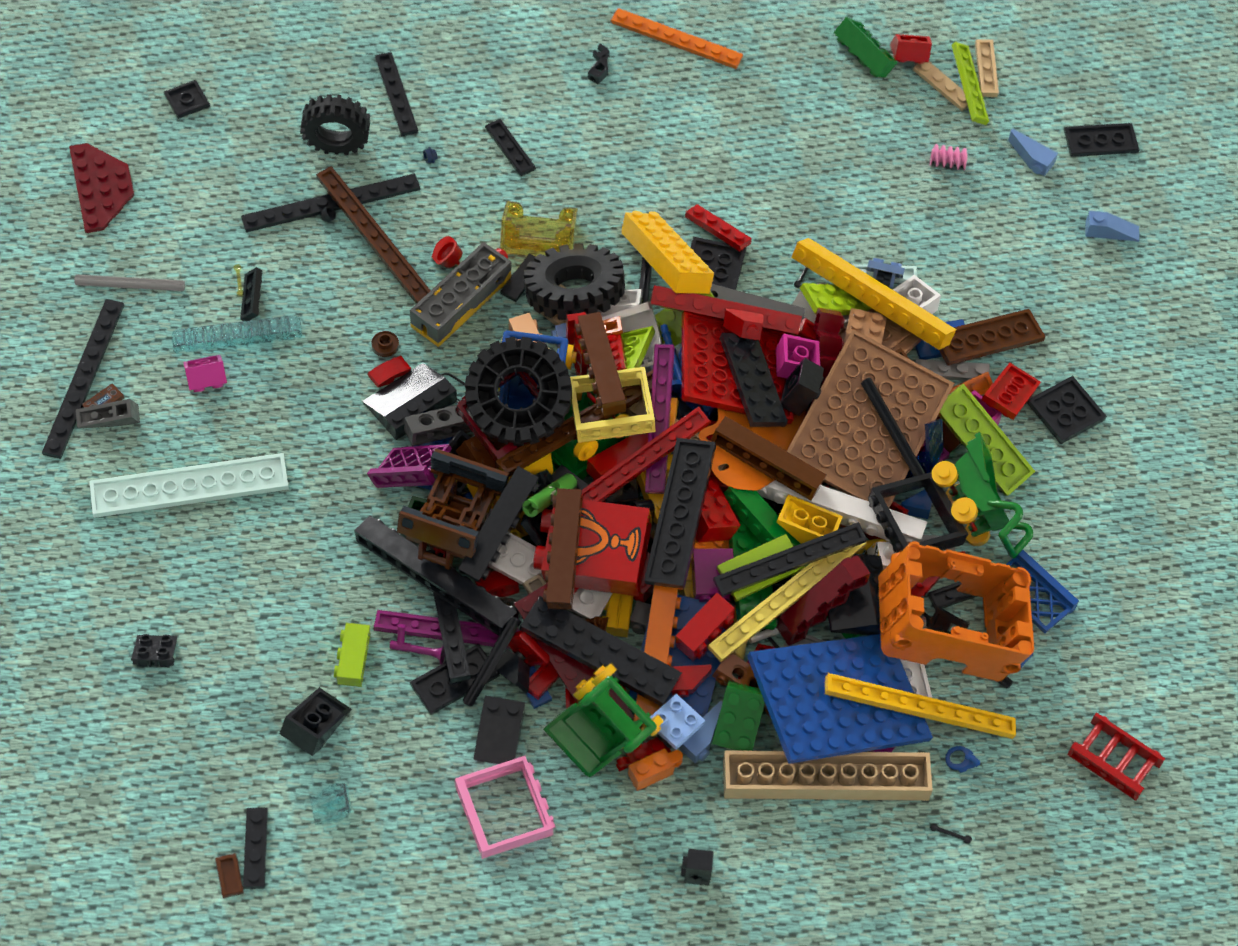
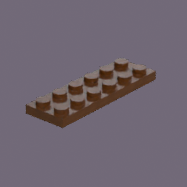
M1025 309L954 327L956 332L950 345L940 349L939 352L948 366L1042 342L1046 336L1030 309Z

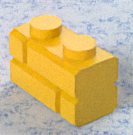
M616 593L611 595L604 610H607V614L602 616V618H609L606 632L613 636L628 638L633 596Z

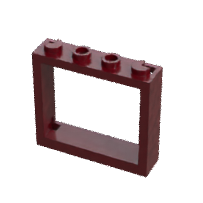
M525 372L508 374L498 386L500 388L518 376L535 399H537L540 389L537 390V383ZM465 396L458 402L456 407L457 413L495 461L520 447L514 446L513 443H508L497 451L466 412L468 406Z

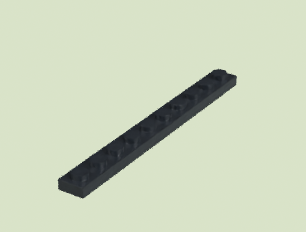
M414 173L350 190L361 204L419 191L420 185ZM327 194L241 215V219L247 233L320 215V212L327 206L332 207L334 211L341 210V208Z
M105 300L42 450L43 455L58 459L62 458L77 422L76 409L82 408V404L87 398L124 308L123 302Z

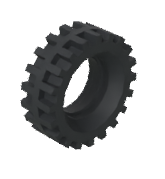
M327 94V98L317 96V101L311 99L309 105L306 104L304 106L300 134H303L302 139L304 141L308 140L307 145L309 147L314 145L316 151L324 150V154L332 152L334 155H339V153L349 155L350 151L357 153L358 148H364V144H367L371 120L366 107L361 108L360 102L354 103L350 97L343 99L341 98L342 95L332 97L331 94ZM330 122L345 125L350 130L342 132L332 131L320 125Z

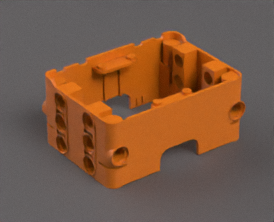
M912 541L900 553L891 555V563L879 574L881 649L886 656L927 665L936 658L960 662L967 665L962 670L963 674L999 682L1004 680L1009 674L1019 672L1021 670V663L1034 652L1029 588L1031 576L1026 569L1022 567L1012 568L1010 565L1002 563H991L989 559L948 549L942 551L939 548L928 545L922 546L920 542ZM931 576H939L940 579L947 578L954 580V582H961L962 584L957 588V592L983 597L984 620L987 633L954 626L951 629V634L931 629H922L924 622L920 616L924 613V598L911 595V588L917 582L922 583Z

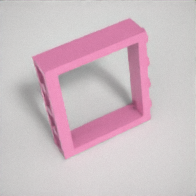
M526 756L455 778V787L482 859L553 835V828H555L554 819L547 813L549 809L545 797L542 798L540 795L542 791L538 779H534L533 765H531V762L528 763ZM522 771L543 827L488 845L467 788Z

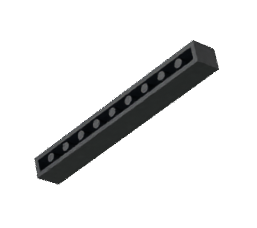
M369 516L354 530L356 540L362 546L496 635L500 636L511 616L518 618V612L513 606L506 605L498 596H493L484 587L477 586L469 577L462 576L452 566L448 570L445 569V566L425 559L419 560V547L412 541L399 535L394 528L390 529L380 519Z

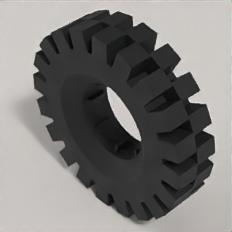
M583 243L574 244L571 250L568 244L559 246L560 252H557L554 248L545 251L546 256L542 254L534 257V262L530 261L526 266L527 270H524V285L528 304L530 307L533 306L536 312L539 314L544 312V316L553 318L557 314L559 320H566L568 314L582 312L591 314L596 313L597 309L604 313L611 309L610 304L615 306L620 301V297H623L625 293L622 261L619 260V256L615 253L610 254V250L602 247L598 250V245L589 244L584 249ZM573 279H583L591 282L580 288H562L559 286L563 282Z
M515 337L505 338L506 342L500 343L498 340L490 344V349L487 351L483 349L477 355V361H473L469 367V375L466 376L465 398L470 415L476 425L483 430L484 434L491 439L493 437L496 438L500 443L508 444L510 442L514 446H524L526 442H530V444L540 442V438L544 436L548 438L554 433L556 427L559 428L565 421V415L569 412L572 399V385L568 368L553 348L551 350L548 349L547 344L539 340L537 343L532 342V338L522 337L521 340H515ZM525 372L529 374V377L533 376L539 384L537 385V390L540 389L537 399L533 400L532 405L524 409L522 407L520 409H511L508 407V404L504 405L499 400L500 391H497L498 386L508 374Z

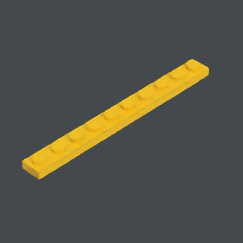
M831 673L825 676V695L1013 739L1016 736V718Z

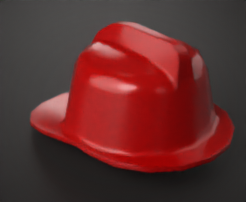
M446 236L435 245L432 259L439 265L452 268L456 264H460L459 260L463 252L452 237Z

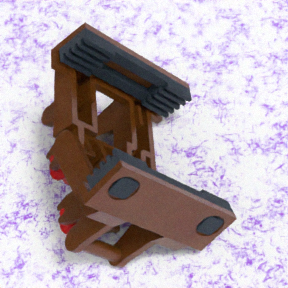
M435 448L431 456V473L437 474L438 477L429 493L427 502L420 511L403 506L399 512L397 532L404 534L406 539L419 543V560L425 559L445 566V569L450 570L454 556L462 559L464 556L473 557L476 552L478 534L484 525L496 495L501 496L507 486L509 473ZM458 481L478 488L473 500L457 495ZM427 543H429L431 550L436 551V555L426 552ZM443 553L444 557L438 556V554Z

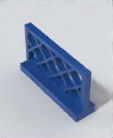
M1024 550L1006 564L1010 565V567L1015 564L1017 567L1026 569L1030 573L1031 580L1035 582V587H1029L1030 591H1035V599L1030 598L1031 603L1036 605V611H1031L1032 622L1044 634L1076 609L1079 600ZM1038 592L1047 593L1049 600L1039 599ZM1039 604L1049 605L1050 612L1039 611ZM1053 605H1060L1064 611L1062 613L1053 612ZM1039 616L1050 617V623L1045 626L1040 621Z

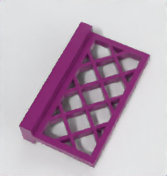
M449 444L396 447L390 451L378 468L370 469L367 475L377 488L433 485L436 479L433 476L434 473H431L430 465L431 456L435 448L448 453L452 448Z

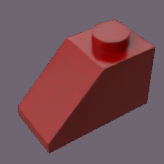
M726 308L723 327L741 338L760 341L764 314Z
M712 664L671 666L682 672L681 677L672 690V695L677 694L679 697L684 698L688 697L689 694H693L711 674Z

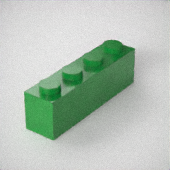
M845 17L833 32L838 37L837 41L842 45H846L848 52L853 56H857L859 63L864 67H868L870 69L869 72L874 77L885 78L898 62L886 49L880 48L881 43L871 37L872 33L863 28L862 22Z

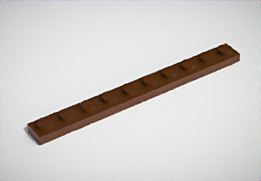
M330 166L316 174V178L417 304L431 291L333 167Z
M653 370L646 373L650 394L652 393ZM641 385L622 387L626 408L643 399ZM596 403L579 412L581 423L608 420L616 415L603 416L602 410L597 408ZM574 416L565 420L559 428L556 427L554 433L548 438L544 436L540 438V442L534 444L527 442L524 446H520L496 460L497 468L509 473L510 477L518 466L524 469L577 438Z

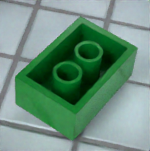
M733 681L728 682L712 744L736 751H753L765 707V701L759 688Z

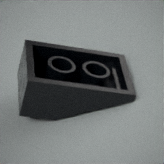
M319 687L285 717L279 734L313 756L322 748L352 709Z
M485 695L473 760L501 764L516 758L525 715V702Z

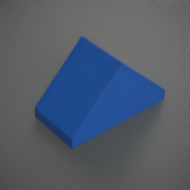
M924 489L901 502L900 506L909 511V516L928 519L932 501Z

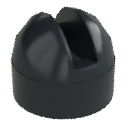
M330 206L325 207L320 212L321 220L324 222H331L336 218V213Z

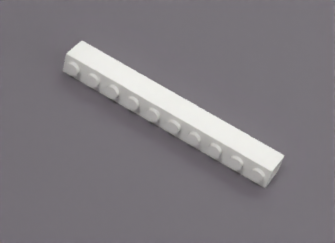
M776 480L757 490L761 497L779 504L785 503L788 494L843 516L840 522L842 525L849 526L859 522L863 532L890 542L884 534L882 525L878 523L873 508L869 506L870 503L866 500L821 485L812 501ZM889 509L907 543L909 544L912 541L921 542L927 521Z

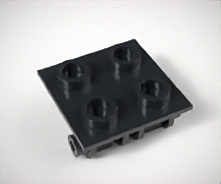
M137 635L131 657L133 665L148 667L149 663V667H152V661H154L155 668H158L159 661L160 667L170 668V666H174L175 660L173 655L177 636Z

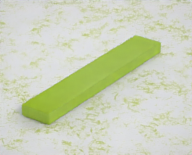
M954 42L951 46L971 120L987 125L989 118L969 46Z

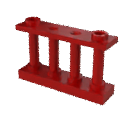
M1096 712L1091 721V724L1095 727L1082 744L1074 742L1067 755L1137 801L1144 790L1141 782L1153 765L1160 768L1165 758L1158 751L1152 750L1110 722L1107 717ZM1103 731L1112 738L1100 755L1096 756L1088 749L1100 732ZM1120 742L1129 750L1117 767H1113L1106 762V759ZM1138 754L1147 761L1135 778L1130 779L1123 774V771L1133 757Z

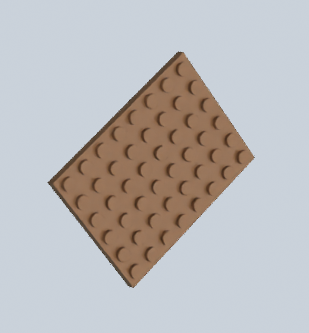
M853 329L821 387L820 396L812 403L787 452L827 474L823 482L848 495L868 501V496L873 487L904 480L909 467L862 387V381L867 378L872 379L915 456H917L954 383ZM896 495L884 498L888 508L891 506Z

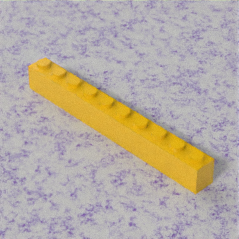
M810 238L797 242L791 258L936 349L940 350L950 345L956 332L955 328Z

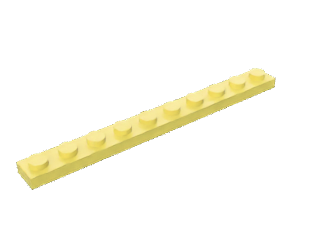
M866 542L810 563L711 642L707 648L722 662L803 597L843 559L851 558L865 547Z

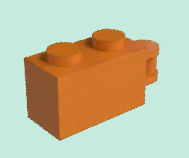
M663 749L628 766V776L636 790L639 791L673 775L674 769L682 764L683 753L680 750L667 753L666 749Z

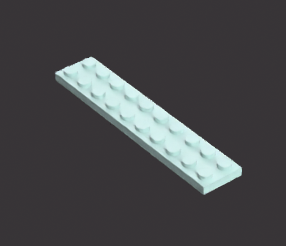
M284 453L89 481L94 518L289 490Z

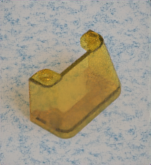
M506 201L501 223L500 247L506 253L528 255L530 253L534 256L539 254L546 256L545 251L551 248L560 252L559 246L568 244L569 249H573L578 208L565 207L560 211L559 219L523 216L524 210L520 203Z

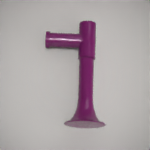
M399 624L397 626V641H390V649L429 655L437 658L440 664H443L445 658L444 646L441 648H428L405 643L406 625Z

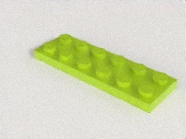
M961 384L948 395L938 415L965 448L968 445L967 442L975 438L974 434L981 433L992 454L996 485L1005 496L1010 495L1036 471L964 384Z

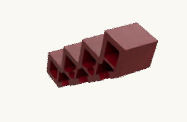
M818 308L813 332H816L814 340L819 341L820 366L824 368L823 377L825 381L839 352H841L844 346V341L839 332L844 326L845 319L840 311Z
M858 555L843 559L832 571L779 617L776 628L788 646L804 640L810 627L826 621L830 609L846 603L850 591L867 584L871 573Z

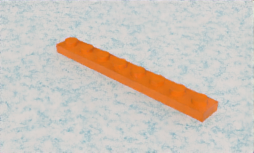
M620 8L616 10L611 19L612 24L737 69L743 58L742 53Z

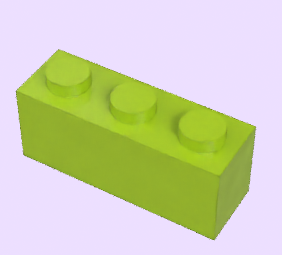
M346 623L345 630H341L340 642H342V648H338L337 651L339 665H335L334 678H337L338 685L362 687L371 635L370 625Z

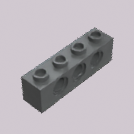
M457 405L405 417L404 431L411 446L453 437L460 430L465 433L472 431L457 413Z

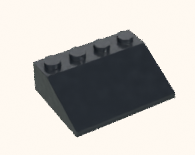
M422 363L362 402L394 439L398 440L406 434L404 431L405 417L446 408L457 402V390L444 376Z
M860 554L858 555L871 574L866 585L850 591L846 603L829 610L828 620L830 631L833 633L869 636L880 634L878 577L883 571L881 556Z

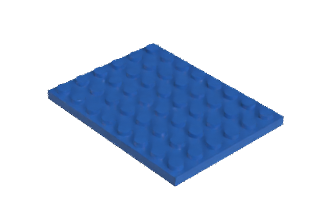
M881 634L752 651L747 655L789 764L929 742L933 738L925 718L825 695V676L828 673L914 693L901 660L888 657L882 652Z

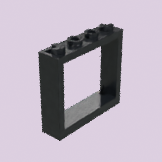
M932 472L873 487L868 496L869 506L873 508L878 523L882 525L886 538L890 540L893 546L894 553H900L908 543L884 498L923 487L949 534L921 541L920 545L936 547L943 551L963 545L968 536L964 525L958 523L952 516V504L943 487L938 486L934 482Z

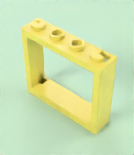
M645 367L617 370L622 387L641 385L646 414L581 423L576 393L593 391L591 385L593 379H589L588 375L570 377L572 385L571 404L578 443L656 432Z

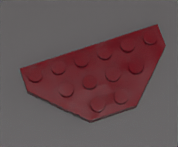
M88 143L69 146L85 234L103 231L108 226V223L119 214L123 206L134 197L129 166L127 163Z

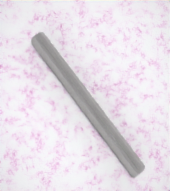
M76 274L74 278L75 285L171 291L185 290L184 280Z

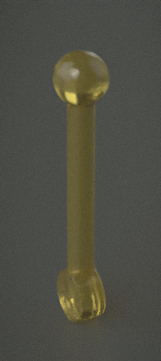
M236 264L234 265V270L237 275V295L243 296L240 278L241 265Z

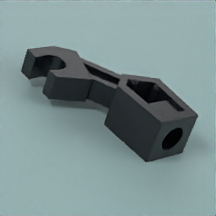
M602 44L598 45V51H593V57L597 61L588 71V79L596 84H599L608 75L609 70L608 57L610 52Z

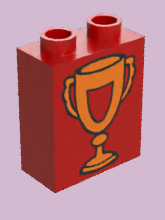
M583 500L574 588L639 597L652 527L650 508ZM553 507V510H543L541 532L548 533L546 546L537 545L534 553L533 567L534 569L541 570L544 580L545 572L549 570L550 566L547 563V553L551 551L552 546L549 545V533H553L551 514H555V507Z

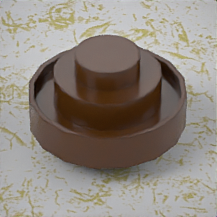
M381 331L372 338V350L380 357H390L399 349L398 337L392 332Z

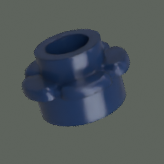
M431 147L423 150L424 159L427 158V164H434L435 160H437L436 150H432Z

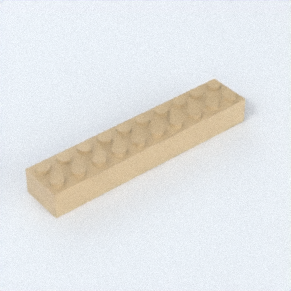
M725 751L723 757L724 799L929 801L933 791L930 753L860 752L791 764L788 763L784 751Z

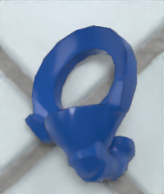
M955 746L946 753V764L949 768L958 770L960 773L980 765V760L966 747ZM955 751H962L965 754V760L962 763L954 764L950 761L951 754Z

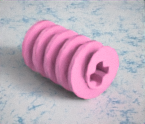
M935 144L931 151L930 166L935 161L936 167L942 162L943 168L949 163L950 169L956 164L957 170L963 165L965 171L967 150L963 148L960 153L959 147H956L953 152L952 146H949L946 151L945 145H942L939 150L938 144Z

